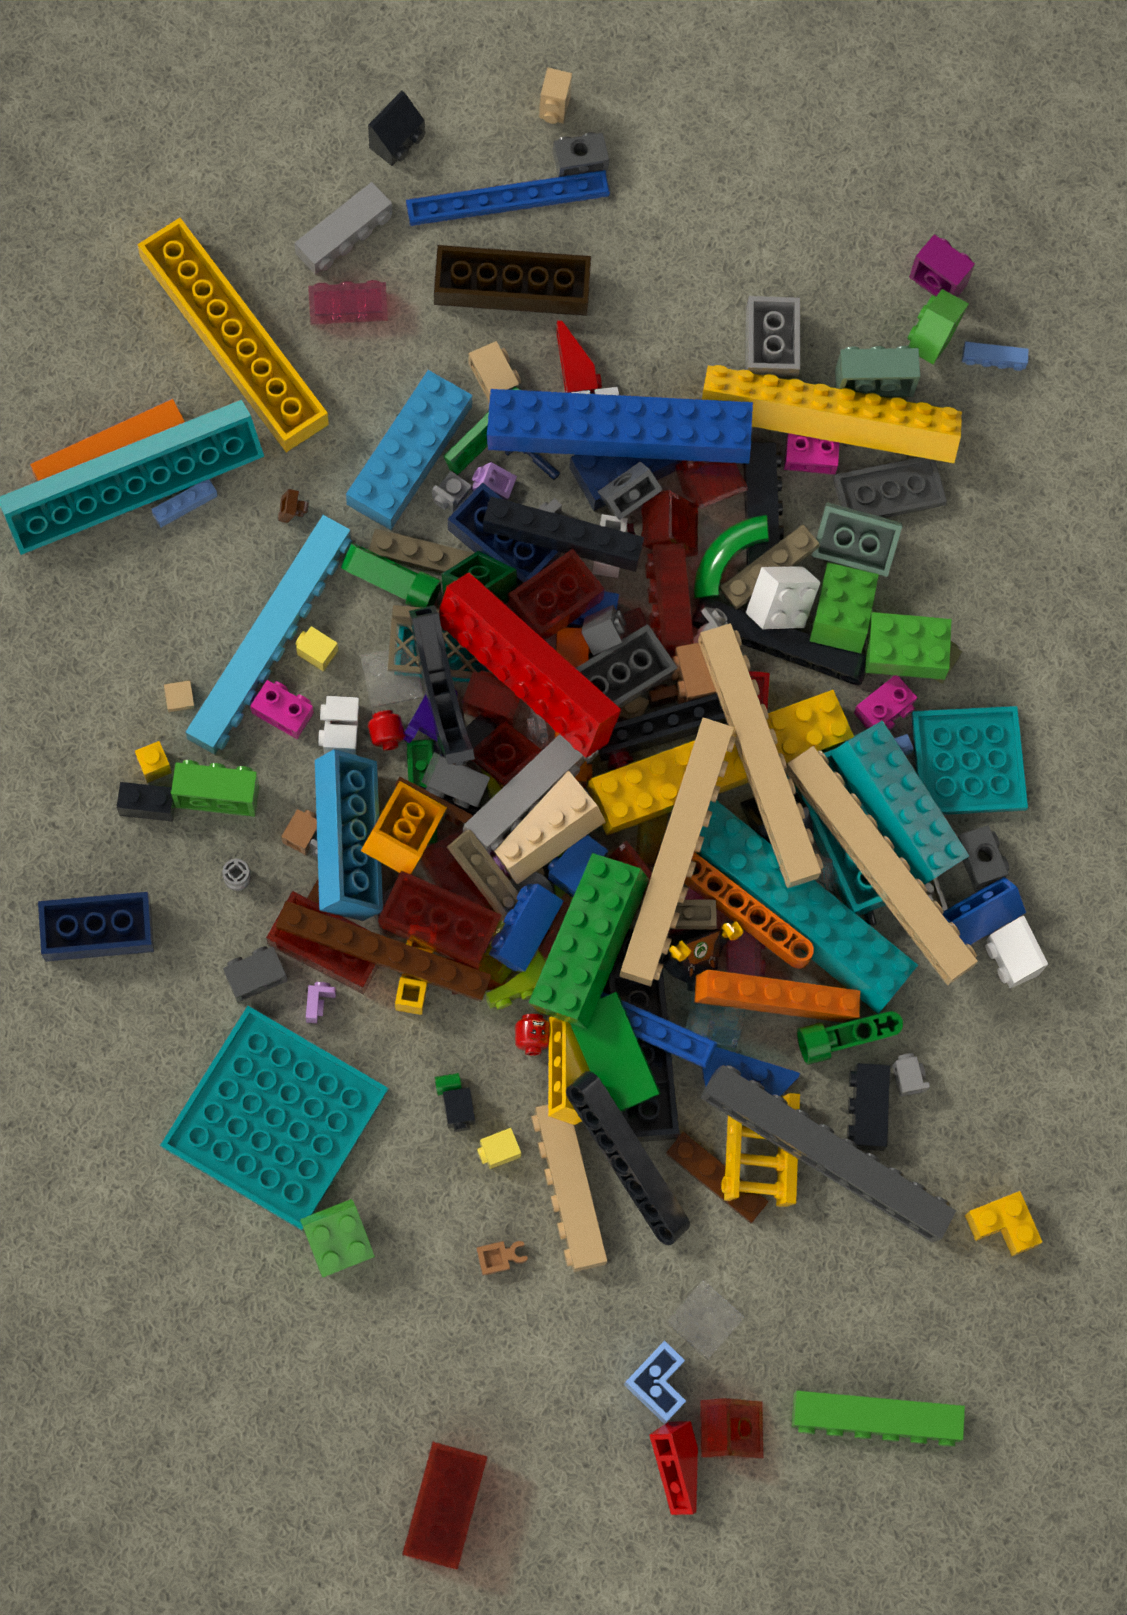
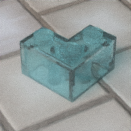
M693 996L685 1028L713 1040L719 1045L736 1048L742 1031L746 1009L695 1003V996Z

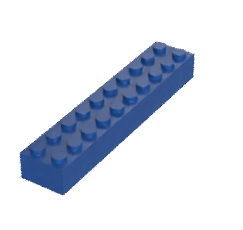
M491 389L487 445L488 450L749 464L753 402Z

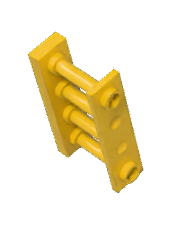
M789 1093L782 1096L788 1102V1106L795 1110L800 1109V1094ZM728 1116L725 1176L721 1184L724 1201L739 1198V1192L773 1195L776 1198V1206L788 1207L796 1204L798 1159L778 1147L776 1157L741 1153V1137L765 1138ZM740 1164L775 1168L777 1171V1182L775 1184L740 1181Z

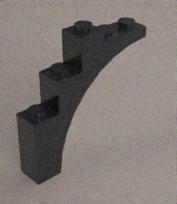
M435 605L410 610L409 616L419 669L424 679L428 706L433 717L441 755L445 756L448 765H464L468 760L475 758L455 692L439 613Z

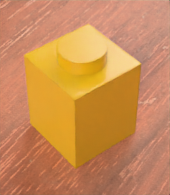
M160 741L135 750L138 763L147 783L172 773Z

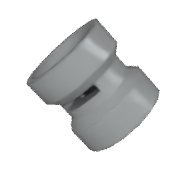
M231 859L226 862L222 870L226 886L234 891L247 888L250 884L251 876L246 862L241 859Z

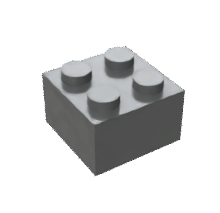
M434 752L421 782L427 785L426 790L441 798H444L446 794L452 796L450 800L455 804L469 809L470 804L478 807L490 777L465 765H448L444 756Z

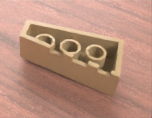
M568 770L494 852L504 869L518 885L606 821L597 804Z

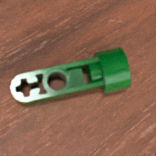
M351 543L341 565L343 570L405 599V604L411 607L424 608L433 606L442 587V580L423 571L416 573L354 543Z
M889 1011L827 1028L821 1022L797 1028L799 1049L806 1065L830 1060L831 1052L899 1034L903 1028V1020L898 1013ZM892 1021L893 1026L877 1030V1024ZM859 1024L865 1025L868 1029V1035L865 1039L857 1034ZM834 1029H837V1033H838V1037H839V1041H840V1045H841V1046H838V1042H837V1038H836V1034H835V1032H834Z

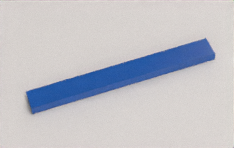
M603 170L406 200V207L410 226L609 197L610 191L606 172Z

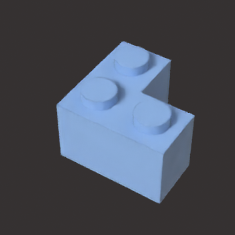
M665 1341L624 1384L664 1424L686 1402L666 1382L685 1360Z

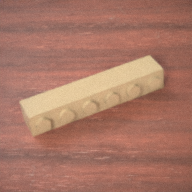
M548 1104L536 1107V1115L531 1116L534 1131H540L542 1142H538L541 1159L546 1158L548 1169H544L547 1185H553L555 1195L550 1196L553 1211L559 1212L561 1222L557 1223L560 1239H566L568 1249L563 1250L567 1267L572 1266L573 1272L606 1265L607 1258L575 1127L572 1124L549 1117Z

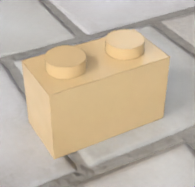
M547 68L540 96L539 118L551 124L557 122L564 123L571 94L572 73Z
M497 341L470 352L468 363L488 402H490L491 389L512 390L514 387L519 389V384H521L516 369L512 370L508 364L510 359L505 348H500Z

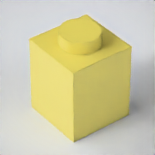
M312 626L307 632L303 631L295 643L297 645V655L323 672L338 652V643Z
M512 1128L480 1139L481 1147L477 1149L482 1164L488 1163L490 1169L521 1157V1151Z

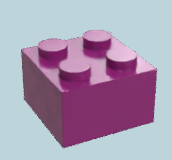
M934 234L916 255L909 278L934 296H937L943 289L958 297L968 285L975 263L972 262L968 255L954 249L946 239L939 238Z

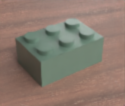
M852 346L841 349L835 368L836 389L848 388L863 394L875 393L880 397H913L920 379L919 350L910 346H899L895 349H885L883 346L860 349L859 347Z
M826 502L816 536L820 547L812 553V556L888 577L902 530V523Z

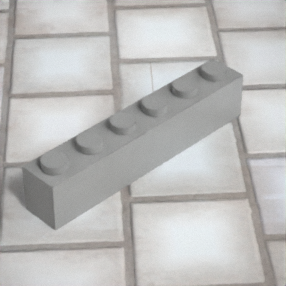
M559 734L464 824L463 832L471 830L488 853L492 850L495 851L568 770L575 778L580 771L579 767L585 761L590 763L598 755L599 751L597 750L585 758Z

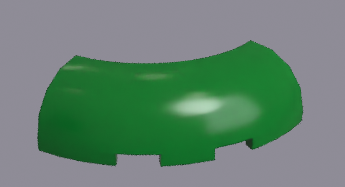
M767 515L743 520L725 530L712 542L697 568L693 599L720 598L722 577L731 560L750 546L769 542Z

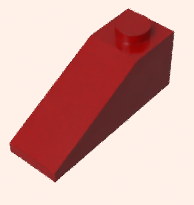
M562 320L557 321L556 335L565 393L590 390V394H595V389H602L601 375L596 374L595 365Z
M691 1421L667 1422L649 1434L670 1513L671 1515H693L697 1512L698 1446Z

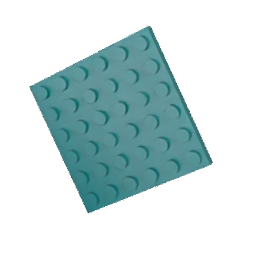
M247 1005L163 1139L160 1147L303 1231L300 1219L310 1216L315 1212L389 1088Z

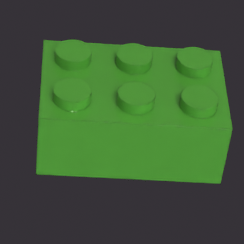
M828 562L821 584L810 642L861 653L868 632L879 574Z
M872 612L868 627L865 673L945 680L950 665L952 619Z
M184 760L183 763H175L171 795L175 808L255 817L260 786L257 772L253 771L252 768L238 766L236 769H230L219 763L203 766L199 765L196 761Z

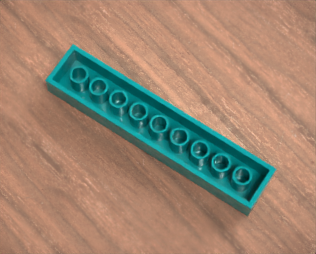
M239 400L0 496V508L20 555L265 456L252 417L243 401Z
M717 800L716 802L710 801L708 811H711L712 815L708 827L702 826L699 836L704 837L700 852L695 853L807 938L814 948L811 959L847 989L859 990L860 1000L879 1014L918 967V964L815 880L787 888L772 845Z

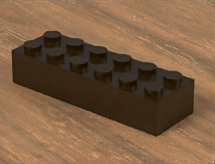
M437 245L434 305L587 316L591 256Z

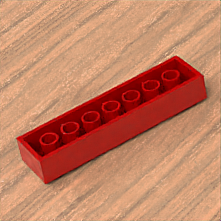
M467 573L446 587L438 612L440 624L444 630L451 634L461 646L474 655L498 680L509 687L518 698L531 707L537 715L543 718L555 732L566 739L585 758L608 744L621 709L471 573Z

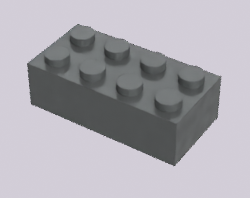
M647 624L624 638L622 643L603 651L576 669L621 709L671 678L678 667Z

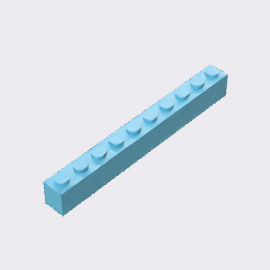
M322 515L186 730L187 740L214 755L218 749H224L229 741L230 736L228 733L231 728H236L243 718L244 714L241 712L246 704L250 706L256 698L257 692L255 690L260 682L264 684L271 673L270 666L274 661L278 662L285 651V648H283L287 639L292 640L298 631L297 623L301 617L305 619L312 608L310 604L314 596L319 597L325 588L324 580L328 574L332 576L339 565L337 560L341 553L346 554L352 543V540H350V529Z

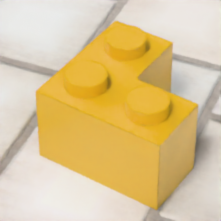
M1021 1191L973 1209L965 1215L975 1241L1001 1231L1011 1256L1035 1248L1042 1243Z

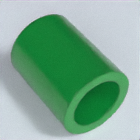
M459 1073L434 1077L437 1096L443 1095L445 1091L462 1089Z

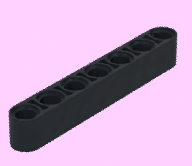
M700 598L690 622L697 629L709 623L701 611L705 607L718 608L727 616V623H731L733 630L739 632L742 645L853 685H861L866 674V655L810 642L811 635L793 628L762 629L745 611L736 610L734 607L708 598Z
M585 1071L566 1088L568 1100L656 1238L665 1245L674 1244L690 1227L687 1215L599 1077L593 1072Z

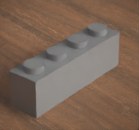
M371 182L294 243L295 254L315 275L321 270H328L338 256L348 254L357 241L367 239L371 235L372 229L379 224L384 225L390 220L392 216V202Z

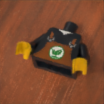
M735 921L732 925L730 923L723 924L721 930L685 929L667 936V938L672 940L667 955L662 960V964L672 977L687 983V990L695 992L696 975L706 970L717 971L718 960L723 946L729 940L738 939L744 931L739 923Z

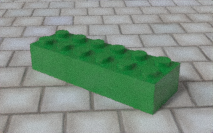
M592 853L529 1000V1004L539 1013L587 1029L650 880L641 868Z

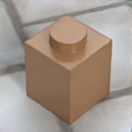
M297 809L281 836L282 842L307 855L310 850L309 842L317 835L316 814L309 810L302 812Z

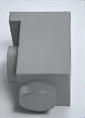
M914 1053L898 1056V1060L894 1062L892 1067L899 1096L903 1097L926 1092L930 1085L929 1082L923 1083V1080L926 1079L925 1069L922 1063H918L917 1056L914 1057Z

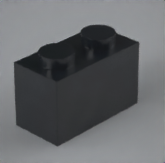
M120 782L116 807L119 816L173 822L175 805L171 795L172 787Z

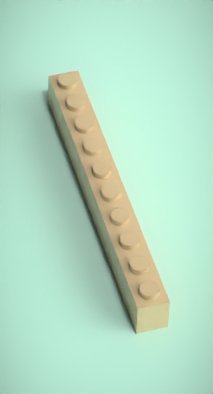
M731 623L700 632L698 642L727 723L729 726L734 727L732 736L736 737L735 745L787 888L818 879L821 869H823L820 855L818 853L815 854L811 845L814 844L813 835L809 828L805 829L802 820L805 819L803 808L800 803L796 804L793 796L796 793L792 779H787L784 769L787 768L783 754H778L775 746L778 743L774 729H769L766 720L769 717L765 705H760L757 696L760 694L758 684L755 679L751 680L748 672L751 669L747 655H742L739 646L742 645L739 632L733 630Z
M702 718L621 968L620 977L651 986L653 979L659 980L663 964L658 962L661 953L667 955L672 940L667 938L669 928L675 929L680 913L675 912L678 902H684L688 890L683 884L686 877H692L696 862L691 861L694 851L700 852L704 837L699 836L702 826L708 827L712 812L708 811L710 801L716 802L720 787L716 786L718 776L724 777L728 762L724 761L726 751L732 753L736 737L731 736L734 728L732 726Z
M812 746L789 762L785 773L792 779L795 786L947 985L951 984L975 966L978 962L976 952L968 943L964 944L959 937L960 932L955 924L952 922L948 923L942 915L944 912L939 903L935 900L931 901L926 894L927 889L920 879L915 880L909 872L911 869L906 860L902 857L899 858L893 851L894 846L890 839L879 833L876 829L878 825L874 818L863 812L860 808V800L854 793L850 794L847 791L841 775L831 770L825 754L822 751H817Z

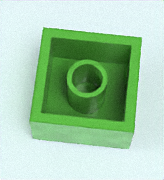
M943 289L937 296L932 295L927 305H924L917 317L919 319L917 325H914L907 337L911 341L909 346L911 348H918L919 357L934 365L948 346L969 303Z
M352 1199L300 1219L322 1278L375 1257L356 1205Z

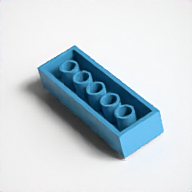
M428 370L346 493L347 505L387 529L392 530L472 408L473 395Z
M334 749L315 760L319 910L364 921L383 911L381 862L361 851L379 819L377 761Z

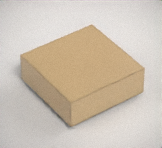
M191 681L164 684L168 712L195 708Z

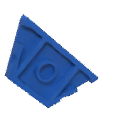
M716 1047L707 1069L701 1068L705 1088L715 1070L722 1065H728L739 1070L740 1076L746 1080L760 1083L764 1087V1091L770 1095H778L780 1097L800 1075L799 1072Z

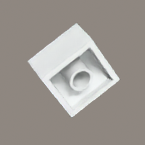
M1024 916L990 934L986 940L988 943L985 945L987 953L991 959L995 958L999 966L997 969L998 975L1003 983L1008 984L1009 988L1039 976L1048 965Z

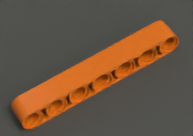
M693 853L691 861L696 862L695 867L699 869V873L692 875L691 878L686 877L684 884L705 900H716V908L733 922L737 921L741 928L790 966L801 969L809 964L814 948L807 938L697 853ZM715 882L719 884L721 889L719 891H712L708 888L707 884ZM738 899L742 906L734 908L729 904V900ZM758 915L763 919L764 923L760 925L754 924L750 917ZM772 933H782L785 936V940L776 941L772 937ZM797 948L802 949L806 952L807 956L799 958L794 954L793 950Z

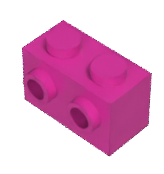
M788 433L784 470L835 475L838 467L840 443Z
M894 675L859 703L855 708L854 714L867 729L883 720L888 730H891L895 725L893 721L900 716L904 719L914 711L913 705L917 697L899 676Z
M267 680L250 706L251 713L293 738L298 739L314 714L311 701L300 694L296 697L289 693V689L280 682L275 681V683Z

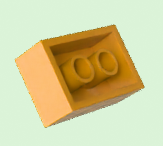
M399 781L361 851L409 878L447 807Z

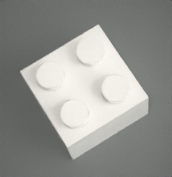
M803 566L761 567L746 614L762 629L804 628L821 582Z

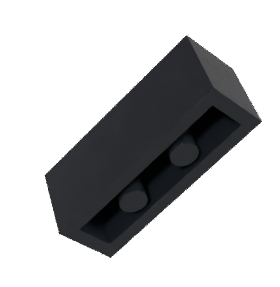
M857 1063L854 1071L849 1073V1087H853V1098L849 1097L848 1114H852V1125L847 1126V1139L853 1141L857 1145V1149L884 1151L887 1148L890 1065Z

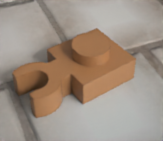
M504 1241L477 1247L476 1250L482 1275L485 1276L510 1270L509 1261L518 1264L526 1262L528 1260L527 1256L518 1257L515 1254L517 1248L524 1247V1242L517 1241L508 1249H505Z

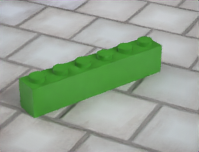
M796 1391L793 1397L792 1427H797L798 1433L815 1434V1429L826 1430V1435L843 1436V1432L854 1433V1438L871 1439V1434L882 1435V1440L898 1442L899 1437L910 1438V1443L927 1444V1439L938 1440V1445L954 1447L955 1442L963 1440L965 1406Z

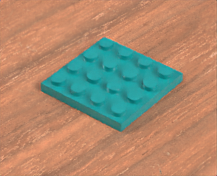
M1017 706L912 711L911 720L917 775L943 815L1026 811L1028 809Z

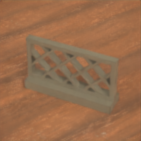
M393 605L387 671L421 674L417 656L415 657L406 646L414 640L413 635L405 642H402L396 635V626H406L412 631L409 611L420 608ZM442 632L444 642L452 650L447 655L448 659L456 654L464 663V666L459 670L450 669L452 677L493 681L494 674L489 669L488 673L477 672L471 666L477 658L474 657L468 662L459 652L463 646L455 647L447 638L449 633ZM395 641L400 645V646H398L396 649H395ZM401 649L412 659L406 665L394 664V655Z

